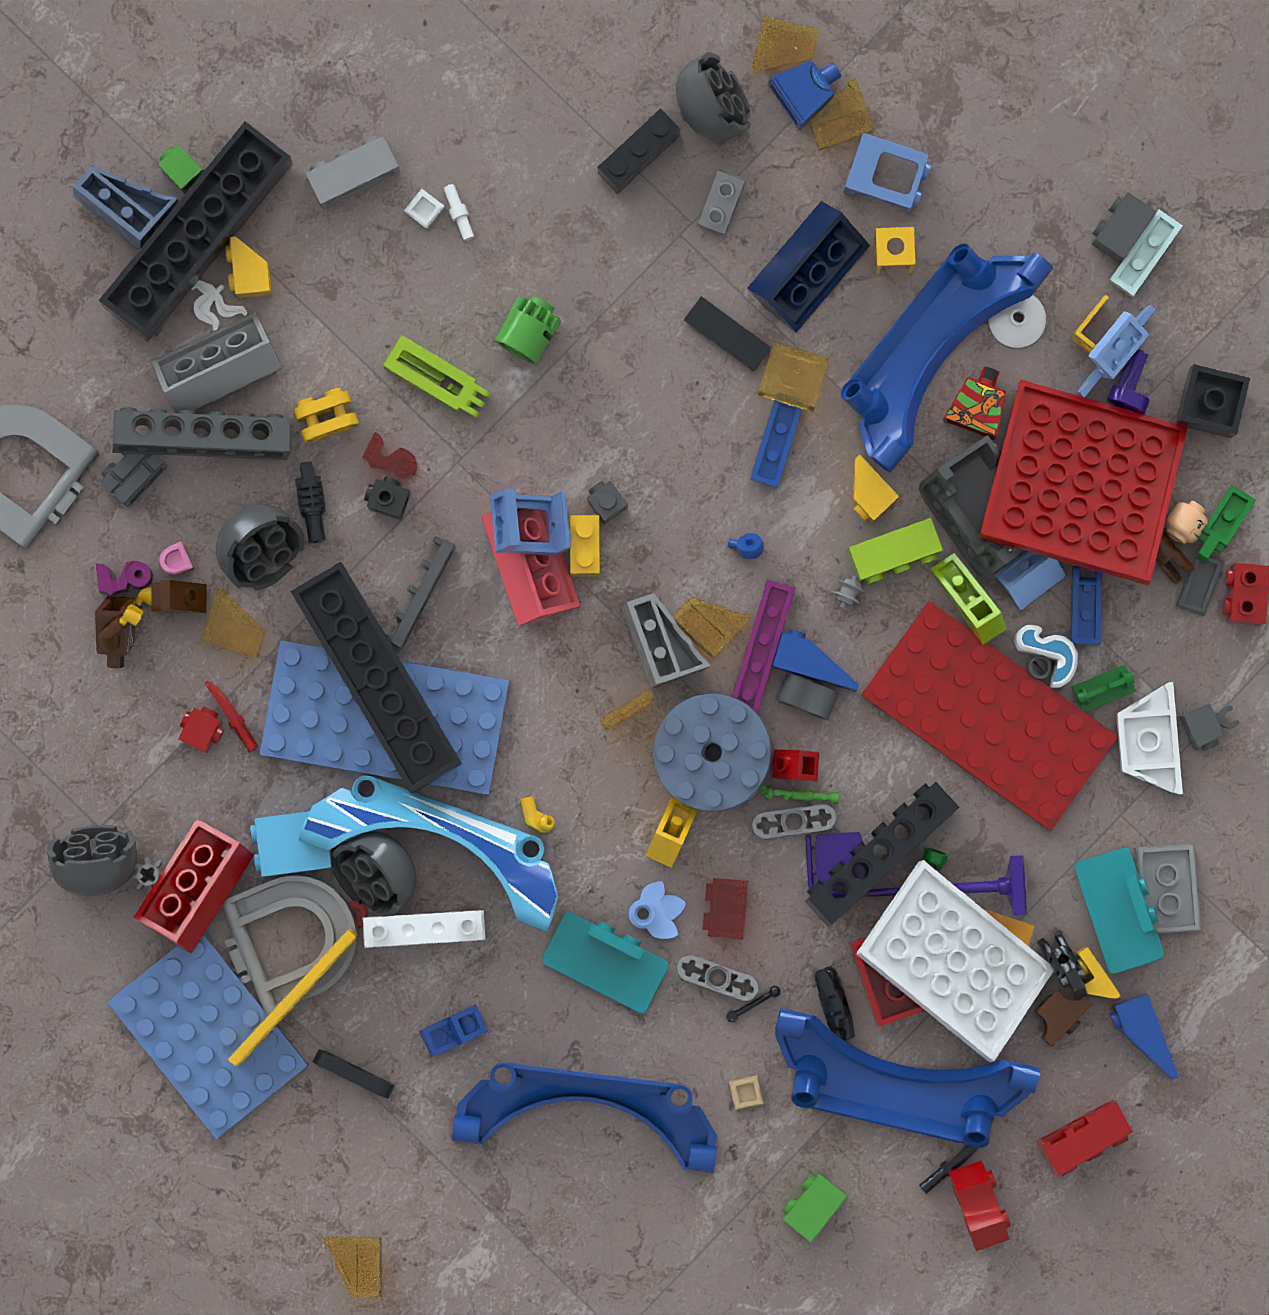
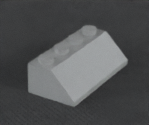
M256 312L152 361L164 394L175 413L181 410L195 411L282 368Z

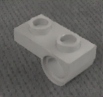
M718 169L698 224L725 234L746 179Z

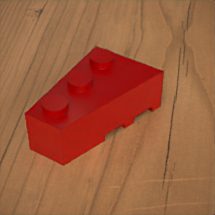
M1110 1100L1035 1142L1051 1171L1057 1176H1063L1075 1170L1077 1165L1085 1160L1089 1162L1103 1154L1102 1150L1110 1145L1114 1148L1129 1140L1127 1135L1133 1131L1117 1102Z

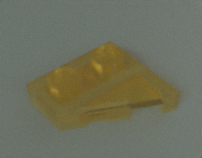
M764 16L751 71L756 72L812 59L820 29Z
M856 78L851 79L840 93L810 121L819 151L860 137L863 133L874 132V127Z
M217 587L201 641L257 658L266 630L223 589Z
M692 596L672 616L678 627L712 659L752 618L749 614H740L728 610L724 606L706 603L705 600Z
M325 1237V1246L329 1247L336 1262L334 1264L339 1274L345 1280V1287L350 1297H381L382 1237Z

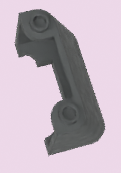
M988 435L937 468L919 484V491L923 500L972 569L982 578H988L1025 552L1021 549L979 538L997 469L996 465L1001 453L998 445Z

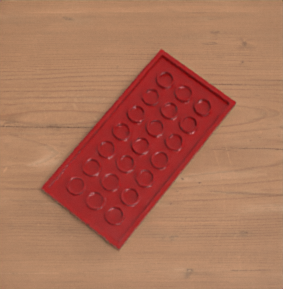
M930 601L927 602L861 694L865 699L1049 831L1056 825L1118 738L1116 734L1045 683L1030 677L1027 670L988 642L983 645L974 632Z

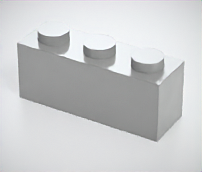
M377 136L369 137L361 143V147L353 151L351 148L342 150L335 155L336 159L328 163L320 161L309 168L310 171L305 174L322 209L400 173L399 166L384 136L380 138Z

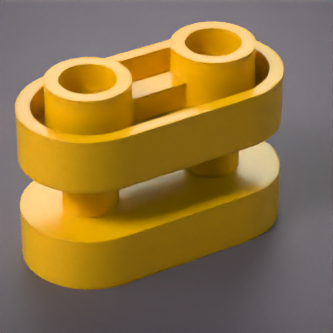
M335 388L325 392V397L314 400L313 397H309L297 402L298 407L293 410L296 420L298 422L306 420L308 428L301 431L305 443L315 442L359 425L356 413L347 414L345 407L352 403L348 391ZM334 411L336 418L319 423L318 416Z

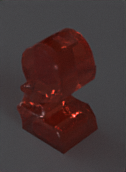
M374 432L362 456L363 460L370 465L371 469H380L387 472L392 468L395 475L400 478L412 477L417 470V460L414 455L401 447L389 456L381 455L384 443L381 436Z

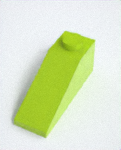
M955 553L930 568L966 624L983 645L1007 630L1001 611Z

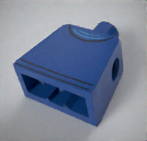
M811 60L770 78L769 87L798 130H800L833 99L834 92L830 84L842 76L834 63L819 71Z

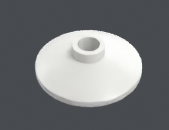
M1032 295L1030 298L1010 306L989 318V328L993 336L1001 344L1011 348L1027 347L1036 342L1042 335L1046 325V313L1041 302ZM1021 313L1024 320L1017 323L1014 321L1013 315Z

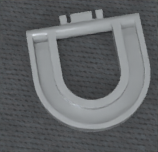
M26 405L0 406V442L16 436L31 439L68 466V469L33 515L0 492V530L26 549L48 519L56 525L61 519L54 514V511L57 510L62 515H65L77 499V496L70 492L71 489L74 488L79 493L83 491L84 486L76 481L99 451L40 409Z
M290 875L279 877L226 899L222 905L234 936L224 942L227 948L233 945L237 946V949L229 952L236 972L238 974L245 970L248 974L239 979L243 984L252 981L262 1008L267 1015L279 1005L348 929L352 928L358 934L354 913L343 895L330 884L310 876ZM299 906L309 909L318 916L325 930V944L321 954L312 963L267 981L245 925L287 907ZM358 939L300 1001L328 990L341 980L354 960Z

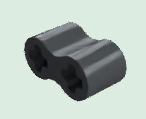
M787 673L777 700L816 717L828 720L839 693L797 675Z

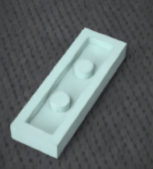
M1158 210L1109 282L1130 297H1133L1183 225L1161 210Z

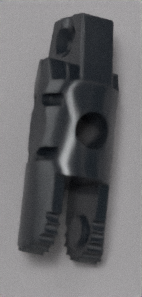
M1058 930L1054 932V935L1060 947L1051 951L1048 942L1044 938L1038 940L1037 943L1057 975L1062 987L1066 988L1069 986L1075 997L1080 999L1087 995L1086 987L1082 981L1087 976L1062 932Z
M832 966L818 970L815 974V981L829 1029L842 1040H849L855 1037L853 1020L839 976Z

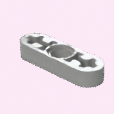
M825 804L763 812L753 819L752 831L761 839L825 831L835 824L836 814L830 806ZM820 809H824L825 814H830L831 819L826 821V826H821L819 821L810 822L813 828L806 829L807 817L804 811L810 810L809 817L819 815ZM791 813H796L802 818V825L798 830H790L785 824L786 817ZM781 814L780 824L784 832L777 833L778 827L770 828L768 834H763V830L757 829V824L761 823V818L766 817L768 822L777 821L775 815Z
M694 955L682 957L677 964V972L685 981L742 1001H749L758 993L759 987L756 979L748 974ZM690 960H694L695 966L703 969V964L710 965L705 972L704 982L698 981L701 976L700 974L692 973L690 977L686 976V970L682 968V964H688ZM715 969H720L726 974L725 983L719 987L713 986L709 981V975ZM731 973L737 975L734 980L736 982L744 983L745 979L750 980L753 992H747L745 996L740 995L741 990L733 986L732 992L726 991L725 989L731 981Z

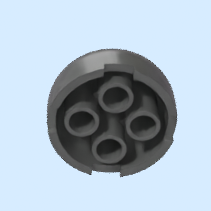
M707 52L689 62L681 70L676 82V98L682 118L697 134L711 141H726L750 128L751 124L746 119V114L750 112V107L732 71L727 72L719 64L721 62L719 56L712 52ZM726 91H728L731 95H730L729 97H727V96H726L725 94H723V93H725Z
M269 504L251 505L235 513L223 525L216 542L217 561L222 571L236 587H253L254 590L264 589L277 583L294 568L288 563L296 557L298 551H303L304 534L294 519L281 508ZM263 553L274 566L282 567L275 573L265 575L267 565L259 555Z
M92 825L72 829L71 836L61 840L55 837L47 846L49 869L53 879L64 890L77 895L96 896L112 892L123 886L132 877L137 865L135 836L131 831L126 833L118 832L117 826ZM95 838L96 847L93 849V855H91L90 840Z
M379 831L364 832L347 839L333 851L332 856L336 860V867L333 869L339 885L353 901H358L359 904L364 902L372 909L374 916H393L411 899L417 880L415 866L406 849L391 836ZM363 875L369 877L357 887L356 892L351 882H356Z

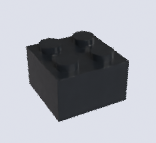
M1193 364L1188 370L1176 423L1191 429L1233 438L1238 432L1250 378Z

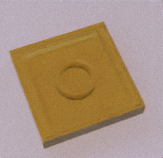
M774 342L758 395L813 412L829 358Z
M650 688L599 719L603 728L607 731L654 702L655 696Z

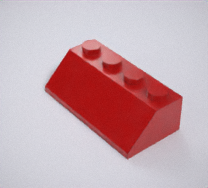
M196 819L133 918L171 943L192 954L254 854L240 842Z

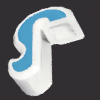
M1027 625L1022 627L1014 637L1017 650L1036 656H1044L1047 659L1056 661L1049 687L1058 689L1070 682L1077 669L1078 658L1073 642L1060 635H1052L1042 639L1039 637V634L1042 632V628L1039 626Z

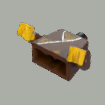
M152 587L142 589L137 598L107 596L96 609V651L98 654L107 655V667H124V656L134 646L135 626L144 613L141 604L145 602L151 606Z

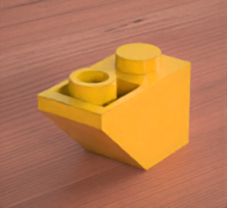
M236 236L230 237V245L226 246L227 262L232 263L233 274H228L230 291H235L238 299L273 295L270 266L267 261Z

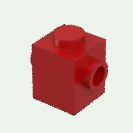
M205 706L202 707L201 711L193 708L192 712L187 711L180 723V727L183 730L178 739L208 753L212 743L217 745L224 732V729L221 728L223 722L217 719L219 713Z
M774 749L772 778L791 781H817L819 752Z

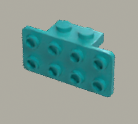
M1123 847L1077 862L1074 867L1108 971L1115 974L1162 959L1164 957V950L1155 926L1159 919L1154 906L1149 907L1146 895L1150 894L1145 878H1139L1130 849Z
M566 912L542 957L543 964L639 1013L646 1012L668 969V962L640 948L642 942L626 934L623 939L613 934L616 928L602 921L597 926L572 912Z

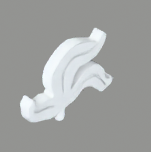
M198 280L191 290L198 289L203 293L194 302V313L199 320L213 325L214 331L219 329V319L210 312L213 302L216 303L217 311L222 317L232 318L238 314L247 316V310L243 306H229L224 303V299L220 294L225 288L223 284L215 288L212 284Z

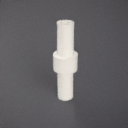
M448 185L444 187V191L451 207L449 212L452 220L457 222L463 240H472L475 236L467 219L469 216L465 204L461 203L455 185Z

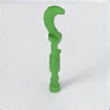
M766 784L759 791L762 797L768 800H772V796H784L783 799L785 801L792 798V800L812 802L813 800L831 801L832 804H839V792H832V794L814 793L813 790L793 789L790 791L786 789H772V785L767 787Z

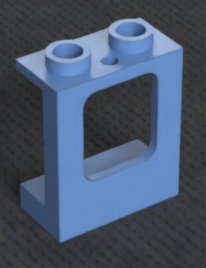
M863 133L843 192L853 196L856 192L906 209L905 213L909 214L911 207H918L923 191L917 189L921 179L927 180L932 165L926 163L929 154ZM887 153L917 164L918 170L910 193L906 195L877 186L872 182V177L881 154Z
M504 488L490 496L496 553L556 556L571 548V533L567 517L568 504L566 503L565 492H559L552 497L516 495L515 489ZM517 509L542 510L546 513L549 534L548 543L520 541Z

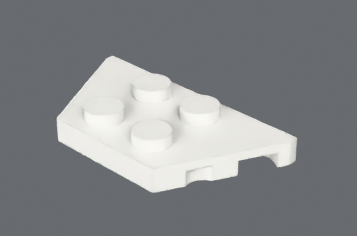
M1169 682L1116 714L1121 772L1174 794H1183L1173 682Z

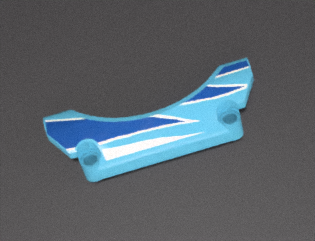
M366 775L359 777L355 781L351 791L341 788L311 807L298 841L327 852L351 837L364 832L391 827H410L428 830L457 841L481 858L494 872L510 898L518 922L545 932L548 931L556 909L555 904L558 899V893L549 863L541 861L545 846L537 836L417 792L411 794L406 788ZM370 780L375 786V791L370 797H364L360 793L359 788L363 781ZM529 840H533L539 845L540 850L535 857H528L523 851L524 844Z

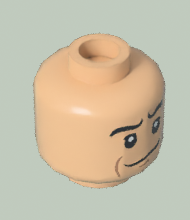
M1192 500L1189 504L1185 502L1177 503L1165 520L1166 534L1181 545H1185L1186 542L1194 543L1208 524V520L1203 514L1205 509Z

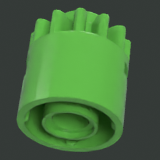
M518 296L494 338V342L520 359L537 365L561 320L553 315L555 308L546 301L536 296H532L530 300Z

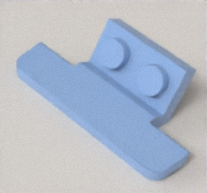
M1152 305L1145 307L1136 318L1124 311L1091 351L1088 357L1097 367L1077 390L1081 397L1085 398L1101 377L1114 379L1149 336V333L1142 326L1156 310Z

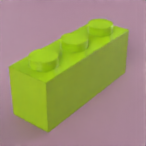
M928 518L851 546L847 551L858 581L866 580L867 585L883 580L882 574L893 570L894 574L897 575L910 570V564L921 561V564L924 565L938 560L937 554L941 553L943 549L932 519Z

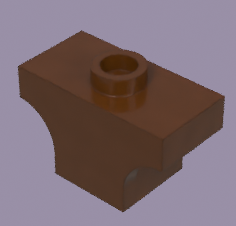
M176 580L152 582L151 611L162 613H206V584Z
M1053 990L1034 1010L1044 1022V1033L1041 1038L1049 1046H1053L1065 1033L1068 1035L1072 1034L1081 1024L1078 1019L1088 1010L1092 1003L1085 996L1080 999L1069 1000L1057 990Z

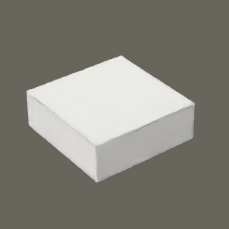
M421 189L406 207L404 213L428 230L445 206Z

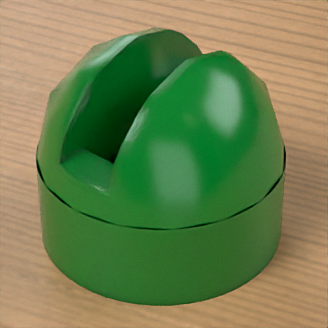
M926 848L923 860L927 864L935 865L934 869L936 871L944 867L948 858V854L933 848Z

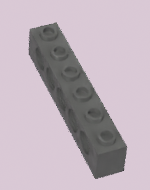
M123 407L120 410H114L112 453L287 460L290 453V418H283V415L280 414L254 417V414L247 412L238 413L237 416L225 415L224 412L211 411L208 414H196L193 410L167 413L166 410L159 408L151 409L149 412L137 411L136 408ZM144 425L147 426L151 432L146 435H141L135 430V428L137 426ZM167 427H175L180 433L176 436H170L165 432V429ZM204 428L208 431L209 435L199 437L194 433V430ZM232 429L237 432L238 437L234 439L227 438L223 431ZM260 430L267 435V438L258 440L252 433Z

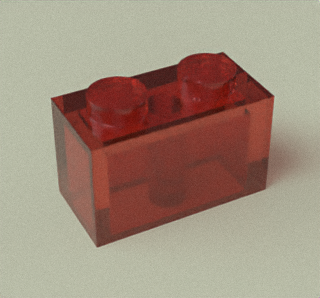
M712 878V884L706 883L705 901H710L709 913L704 912L702 930H708L707 936L743 940L748 881Z

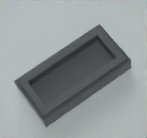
M1197 551L1192 561L1195 570L1187 575L1176 606L1205 616L1224 561L1210 556L1205 564L1196 558L1198 555Z

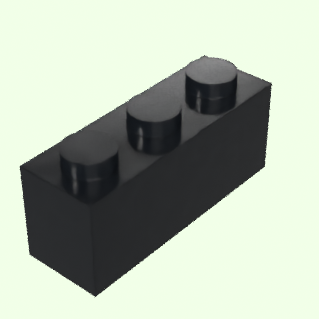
M660 108L597 167L598 175L618 194L680 136V128Z

